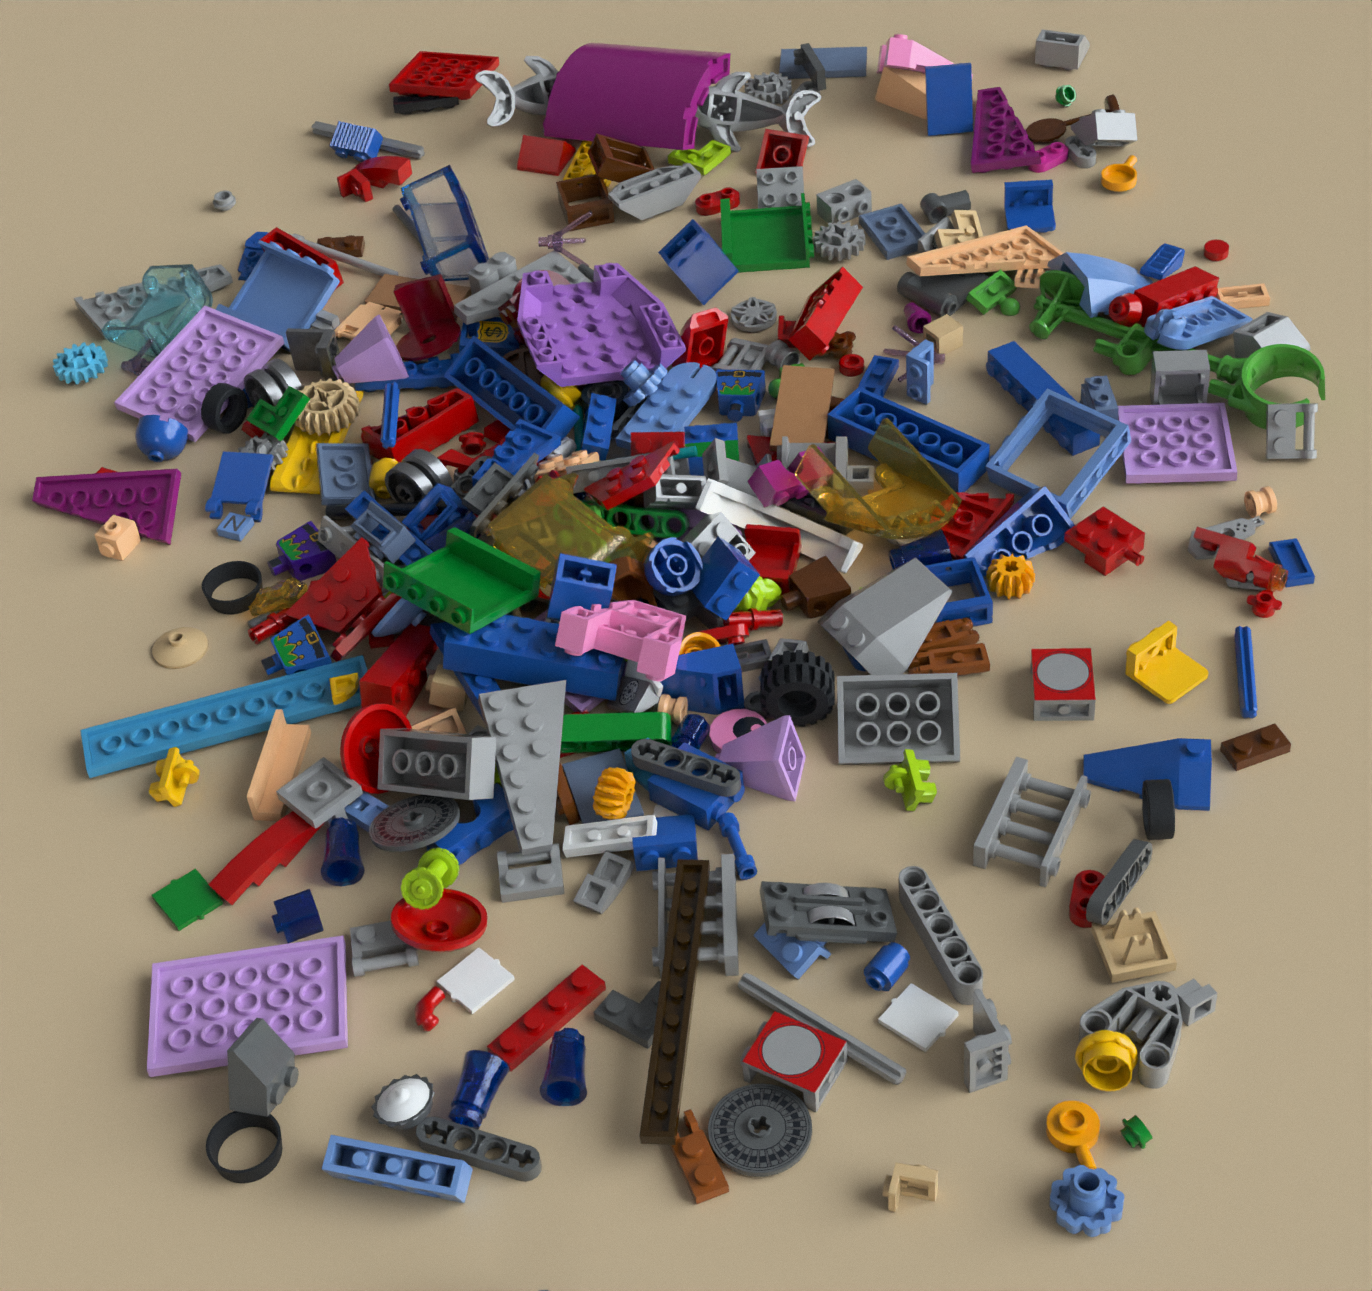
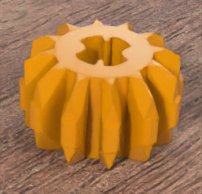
M1012 553L1011 556L1006 557L1001 554L999 559H992L986 572V579L988 580L990 591L996 592L997 597L1005 595L1008 600L1011 596L1021 599L1022 594L1030 593L1033 582H1035V573L1032 562L1026 561L1024 555L1014 557Z
M609 767L602 771L593 796V809L596 815L609 820L623 819L627 815L635 792L634 786L636 781L633 773L618 767Z

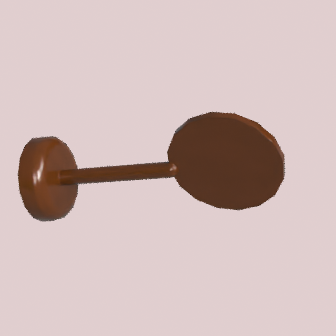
M1114 94L1105 98L1106 112L1120 110ZM1080 117L1066 121L1047 118L1033 122L1026 129L1028 138L1034 142H1049L1058 139L1065 134L1066 126L1078 122Z

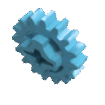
M83 342L78 347L76 344H73L71 349L64 348V353H57L58 359H53V368L56 376L59 377L60 381L65 380L67 384L75 381V384H79L81 380L87 383L89 378L97 379V373H104V368L108 367L105 350H102L101 346L96 347L95 343L87 346Z

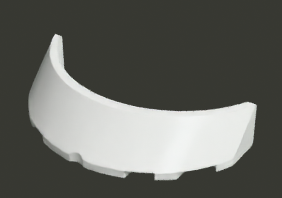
M709 478L695 508L707 514L722 512L730 523L744 529L746 524L798 528L802 545L800 553L815 560L827 556L835 568L846 574L864 545L774 504L764 507L757 497Z

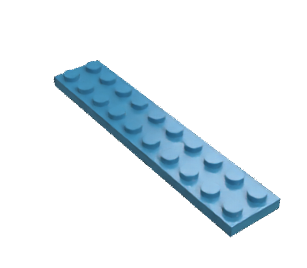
M360 655L82 729L80 731L89 778L166 758L169 748L177 747L179 754L268 731L276 709L283 710L286 724H294L360 706V683L358 690L350 699L341 704L334 705L329 678L358 672L360 680L368 671L364 656Z

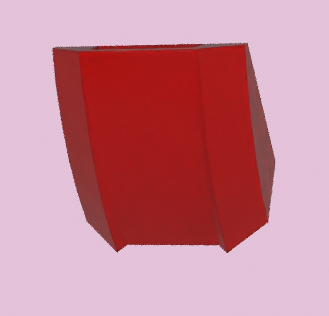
M716 307L694 313L686 321L679 334L686 347V351L671 366L695 362L700 363L701 369L703 365L711 366L718 363L724 352L729 319L727 314Z

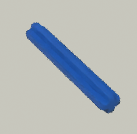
M395 382L392 384L387 383L384 391L380 441L385 449L388 447L393 448L396 444L400 389H398V384Z
M1238 626L1235 629L1234 638L1240 715L1243 718L1249 717L1253 719L1257 716L1258 708L1251 629L1248 626Z

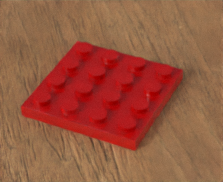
M419 51L389 83V90L399 95L418 94L420 97L433 95L439 97H458L460 100H467L482 86V84L476 81L475 76L478 72L484 70L495 71L499 66V57Z

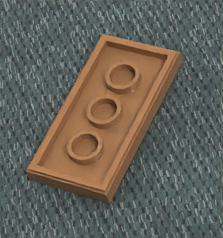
M384 274L364 301L365 305L368 302L384 306L383 310L389 307L401 311L393 293L395 285L418 279ZM445 283L454 305L470 297L472 294L471 287Z
M783 365L770 439V451H777V445H782V436H788L789 443H825L828 423L827 414L830 410L835 369Z

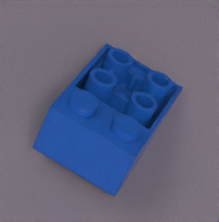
M694 219L658 252L703 305L713 298L739 272L713 238Z
M733 644L679 655L675 674L660 681L663 685L662 694H669L671 698L676 699L680 696L687 697V711L718 715L732 709H744L742 671Z

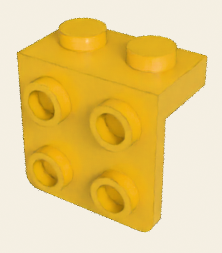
M1169 620L1160 627L1151 630L1140 641L1134 642L1129 646L1126 652L1125 674L1165 703L1172 704L1208 678V670L1175 647L1177 626Z

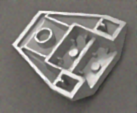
M914 558L839 600L817 622L870 675L903 674L914 659L952 591L917 558Z

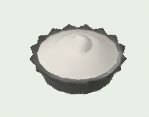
M418 1074L411 1077L404 1075L400 1079H393L389 1085L382 1087L380 1094L375 1096V1103L371 1107L374 1111L373 1117L378 1119L380 1124H385L396 1130H406L417 1126L425 1120L431 1111L435 1094L433 1083H430L427 1077L421 1078Z

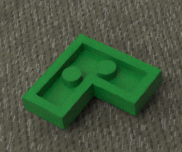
M289 386L275 407L260 399L246 420L282 442L310 398Z

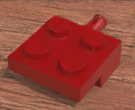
M1104 506L1065 532L1064 541L1084 553V563L1104 576L1128 560L1136 566L1141 565L1144 561V556L1139 554V552L1144 549L1145 532Z

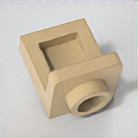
M895 1162L893 1175H886L883 1187V1196L888 1197L889 1211L896 1212L900 1195L935 1202L938 1192V1170H933L920 1164L908 1165Z

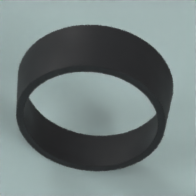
M231 561L223 563L207 573L202 582V591L215 611L222 614L242 613L251 609L260 601L263 595L262 575L258 567L249 562ZM244 578L257 583V586L249 594L239 599L222 601L212 598L215 589L229 580Z
M233 1111L222 1117L212 1127L206 1140V1153L210 1162L222 1177L235 1183H250L262 1179L274 1170L282 1156L281 1129L278 1121L271 1114L265 1117ZM260 1127L270 1131L277 1138V1143L272 1153L263 1162L252 1168L230 1170L221 1167L218 1163L219 1150L224 1141L241 1129Z

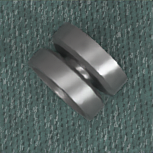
M277 358L266 363L262 370L256 369L244 377L245 390L254 407L260 399L275 407L289 386L296 390H301L302 388L294 371L287 363Z
M414 449L385 475L386 488L396 503L420 502L437 483L451 487L453 484L452 478L442 462L433 454L423 449Z

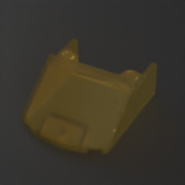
M888 418L881 421L868 446L869 451L881 463L876 468L874 477L883 489L861 497L815 444L808 446L795 472L798 480L826 510L825 521L881 538L912 539L931 534L944 527L953 518L962 501L956 492Z
M575 472L555 479L545 474L493 519L485 532L487 536L491 535L495 540L494 548L541 571L540 586L544 589L547 585L552 586L554 568L560 553L607 563L623 556H628L641 562L648 551V546L651 545L654 535L648 532L634 537L625 527H613L573 495V488L579 476Z

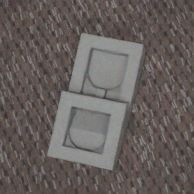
M605 851L594 874H587L573 901L578 905L603 914L626 884L635 868L634 863Z

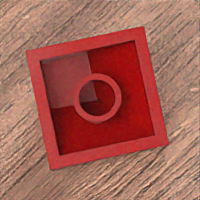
M765 128L756 169L803 166L809 136Z

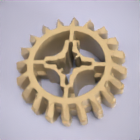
M331 378L327 381L320 379L316 383L310 381L309 386L303 385L301 390H298L309 397L310 400L294 423L296 427H300L302 432L307 431L309 435L315 432L319 436L322 433L330 435L333 431L340 432L341 428H348L349 423H354L355 417L359 416V398L354 387H350L348 382L342 383L340 379L332 381Z

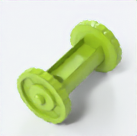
M429 849L420 858L418 868L412 869L401 882L402 896L412 907L419 909L432 908L441 899L444 888L452 885L459 875L458 860L447 849Z

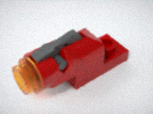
M1201 527L1196 528L1193 537L1200 543L1199 547L1212 552H1216L1217 548H1219L1213 568L1223 578H1226L1227 585L1230 588L1260 592L1263 590L1281 592L1288 578V570L1282 568L1280 564L1270 562L1256 555V547L1252 542Z

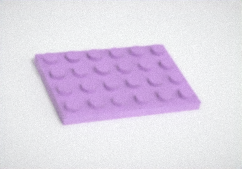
M204 306L121 394L114 404L117 410L139 419L145 415H161L159 420L168 422L169 418L175 419L188 429V440L196 442L209 428L201 418V407L206 393L212 386L218 383H227L243 390L245 388L244 377L256 369H262L284 344L283 337ZM229 397L223 403L220 414L228 407Z
M344 936L153 963L147 1071L149 1076L155 1077L228 1066L227 1050L256 1018H262L295 1053V1056L348 1048L346 943Z

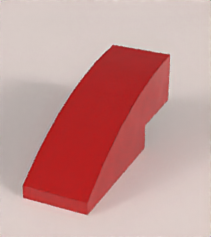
M398 156L370 158L353 168L363 174L369 180L371 186L384 188L389 183L401 186L413 174L410 159Z

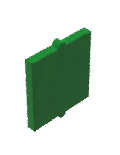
M196 868L177 880H171L169 885L151 895L179 931L198 919L203 920L206 914L223 905L222 899L208 885Z

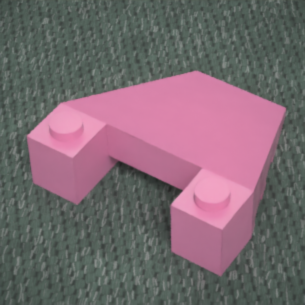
M894 34V38L890 37L886 45L880 46L877 74H882L884 67L918 71L925 74V67L954 63L919 43L908 40L907 35Z
M636 600L610 602L609 608L601 609L602 605L593 604L591 610L575 606L561 613L555 646L564 648L565 653L581 656L587 651L597 649L638 662L637 672L646 674L645 677L653 681H663L675 674L686 615Z

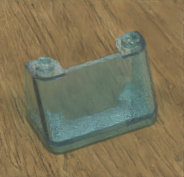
M192 264L150 266L142 278L143 289L148 295L147 299L126 326L119 319H111L104 325L101 332L107 340L155 359L204 306L212 307V294Z

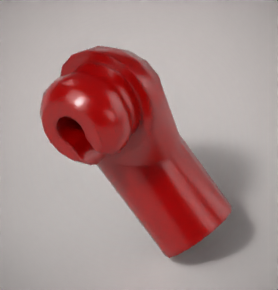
M434 986L415 1006V1023L418 1026L421 1025L427 1032H430L439 1023V1018L433 1012L445 999V994L441 989Z

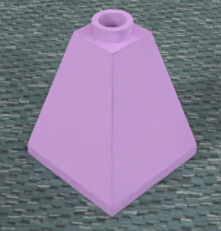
M380 314L375 316L334 358L336 365L332 366L337 379L343 378L344 382L348 383L397 380L409 377L400 353Z
M790 715L782 716L724 744L721 753L716 754V759L743 772L744 786L788 801H796L806 755Z

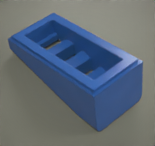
M1162 244L1140 268V274L1158 280L1168 277L1182 267L1185 250L1169 244Z

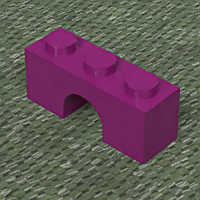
M818 446L798 453L788 466V470L784 468L779 459L758 466L747 482L764 507L772 504L779 506L791 498L796 497V499H800L811 491L820 492L829 486V480L836 472Z

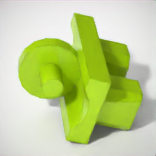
M905 749L902 763L891 765L890 770L884 774L883 781L885 787L902 794L906 811H915L919 802L932 803L937 794L935 783L922 782V780L927 781L930 775L929 761L918 760L915 757L914 750Z

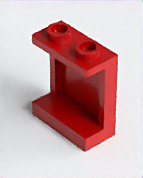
M746 524V542L756 552L749 562L763 579L769 578L780 587L781 595L790 592L789 577L792 573L796 572L802 548L800 530L790 527Z

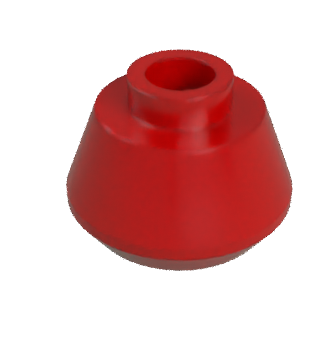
M1125 293L1114 298L1109 305V315L1117 324L1132 327L1138 323L1142 316V302L1135 294Z

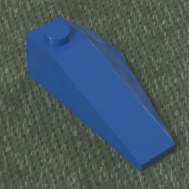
M1177 738L1084 755L1083 775L1088 777L1087 783L1117 792L1122 790L1138 793L1139 798L1142 799V787L1145 780L1169 779L1172 784L1175 809L1210 811L1211 739Z

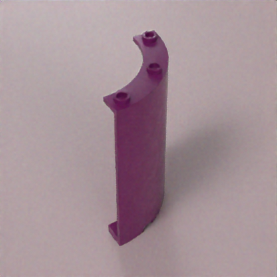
M604 43L585 44L576 49L565 61L560 71L557 72L548 101L546 118L543 121L544 136L593 141L597 133L638 146L676 150L694 149L698 118L695 115L698 106H703L710 92L708 87L711 84H716L723 77L730 75L731 53Z

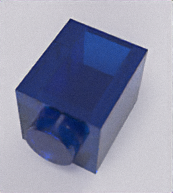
M310 889L273 901L277 914L272 915L277 934L284 932L287 943L324 931Z

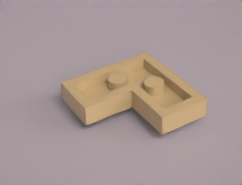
M954 210L951 214L954 229H937L934 234L938 248L983 237L976 210Z

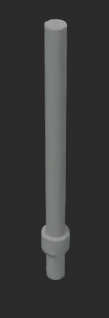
M295 233L291 235L331 259L380 276L384 274L398 276L397 271L305 240L301 235Z

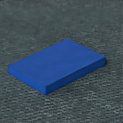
M971 63L925 67L928 136L973 132Z

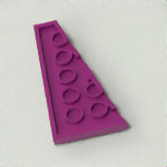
M994 87L978 90L971 156L972 173H986L991 170H1008L1013 167L1041 164L1039 153L1035 151L1032 141L1030 142L1018 117L1015 116L1013 108L1009 106L1002 89Z

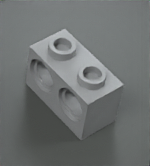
M857 179L816 194L817 214L827 223L831 222L833 224L838 221L844 223L872 211L871 191Z

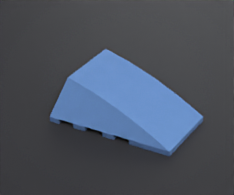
M1065 252L1050 260L1047 265L1050 270H1059L1075 275L1085 286L1079 305L1090 318L1097 317L1098 312L1108 315L1109 305L1114 298L1125 293L1134 294L1135 290L1153 283L1148 276L1141 275L1139 270L1108 258L1088 254Z

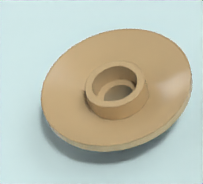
M193 627L175 628L164 633L156 640L152 654L154 660L162 667L169 669L185 668L198 662L206 654L208 639L199 629Z

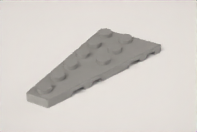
M566 680L479 694L478 701L488 736L496 737L495 763L521 856L552 850Z

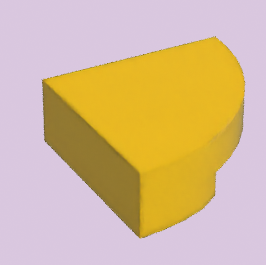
M358 672L329 678L334 705L341 704L350 699L359 688Z

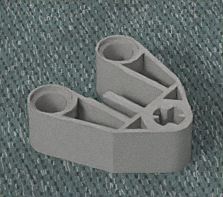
M1154 981L1122 988L1082 1014L1080 1018L1079 1042L1085 1036L1099 1030H1110L1123 1033L1125 1030V1035L1130 1037L1134 1044H1137V1042L1142 1044L1150 1034L1149 1040L1142 1047L1139 1054L1138 1079L1140 1083L1148 1088L1158 1089L1167 1084L1180 1043L1183 1022L1175 987L1165 981Z

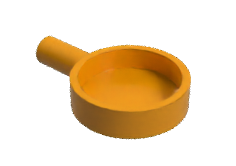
M1130 155L1124 164L1106 166L1101 172L1102 186L1108 190L1118 192L1132 189L1137 182V171L1133 168L1137 158Z
M1070 1100L1058 1103L1049 1111L1047 1116L1046 1133L1048 1139L1059 1150L1067 1153H1076L1080 1165H1084L1088 1169H1097L1089 1150L1096 1144L1099 1138L1100 1120L1097 1113L1089 1105L1080 1101Z

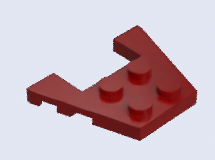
M497 419L484 427V437L497 443L491 448L486 449L475 458H471L453 449L446 451L437 458L445 467L447 465L458 468V473H464L479 457H493L495 448L498 445L502 446L505 442V436L512 430ZM543 458L542 460H540V461L537 463V466H538V467H539L538 464L541 463V462H544V461H545V458Z

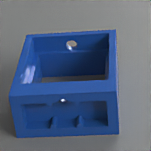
M975 557L925 566L947 587L970 583L975 598L947 602L935 623L966 617L971 619L973 627L993 623V601Z

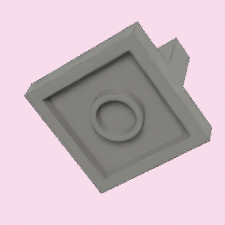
M325 757L276 791L279 800L316 829L324 823V826L327 828L332 827L341 835L351 828L345 807L363 794L361 785L353 779L347 778L343 771Z

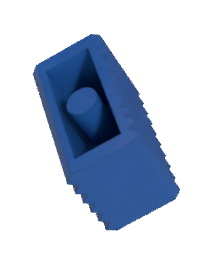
M338 121L329 146L341 158L353 156L354 159L363 162L377 157L383 136L374 128Z

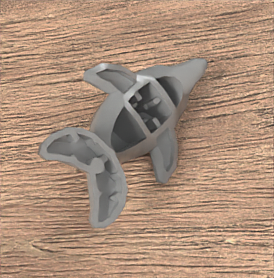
M526 56L524 59L525 63L536 75L514 87H511L509 81L496 71L484 70L478 72L475 76L476 81L485 86L496 97L492 113L487 119V125L495 127L508 122L513 116L515 108L533 115H546L548 101L558 70L549 61L539 56Z
M734 72L723 77L715 86L708 87L710 92L703 106H698L695 115L698 118L697 125L709 129L716 141L729 145L731 150L739 152L741 147L733 132L755 130L779 124L784 132L808 135L807 147L815 145V139L807 129L804 116L814 104L821 100L822 96L813 90H802L793 95L782 106H777L738 91L751 77V74L749 72Z

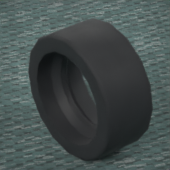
M218 383L212 386L202 402L201 418L204 424L210 429L223 434H230L238 429L243 423L248 409V400L245 392L227 383ZM229 397L228 409L220 420L222 405Z
M1169 779L1145 780L1142 787L1145 835L1148 840L1172 839L1175 833V805L1171 781Z

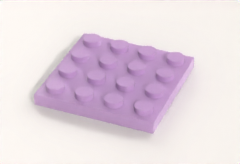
M1225 403L1118 406V421L1129 425L1131 443L1122 453L1126 484L1237 481V467Z

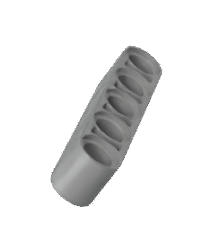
M908 866L899 873V900L953 997L961 1004L973 1005V991L981 989L983 992V970L927 873L918 866Z

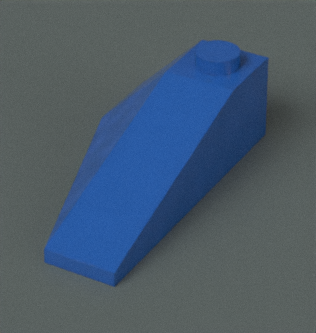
M1046 486L1035 488L1015 503L963 556L965 558L975 557L982 576H986L992 559H999L1001 554L1009 557L1013 553L1014 557L1024 555L1025 559H1029L1059 547L1065 542V532L1075 526V524Z

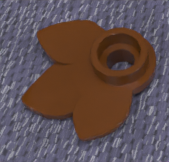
M851 331L841 334L835 332L834 337L828 344L830 346L829 349L822 356L833 354L835 359H840L847 354H852L853 341L856 339L855 333Z

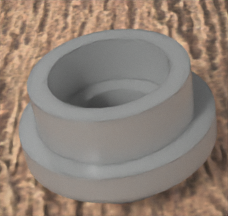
M224 190L214 195L213 204L216 209L227 211L236 204V199L230 191Z

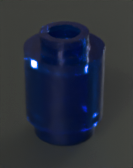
M698 714L685 715L672 737V747L679 748L685 742L700 750L710 731V726L705 718Z

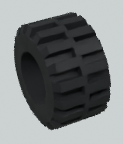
M796 650V652L784 651L783 655L776 654L772 656V660H767L764 668L761 670L760 703L762 711L766 712L768 718H775V720L782 716L790 715L793 725H799V727H805L806 724H817V720L823 721L827 718V714H831L835 705V674L831 664L825 662L824 657L815 656V653L810 651L807 653L802 652V650Z

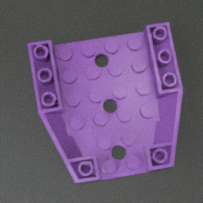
M618 263L594 265L593 282H580L569 285L559 284L553 286L547 271L536 270L523 273L517 324L536 368L560 387L623 380L620 373L633 360H636L638 363L641 362L648 370L660 363L667 368L686 351V347L664 304Z

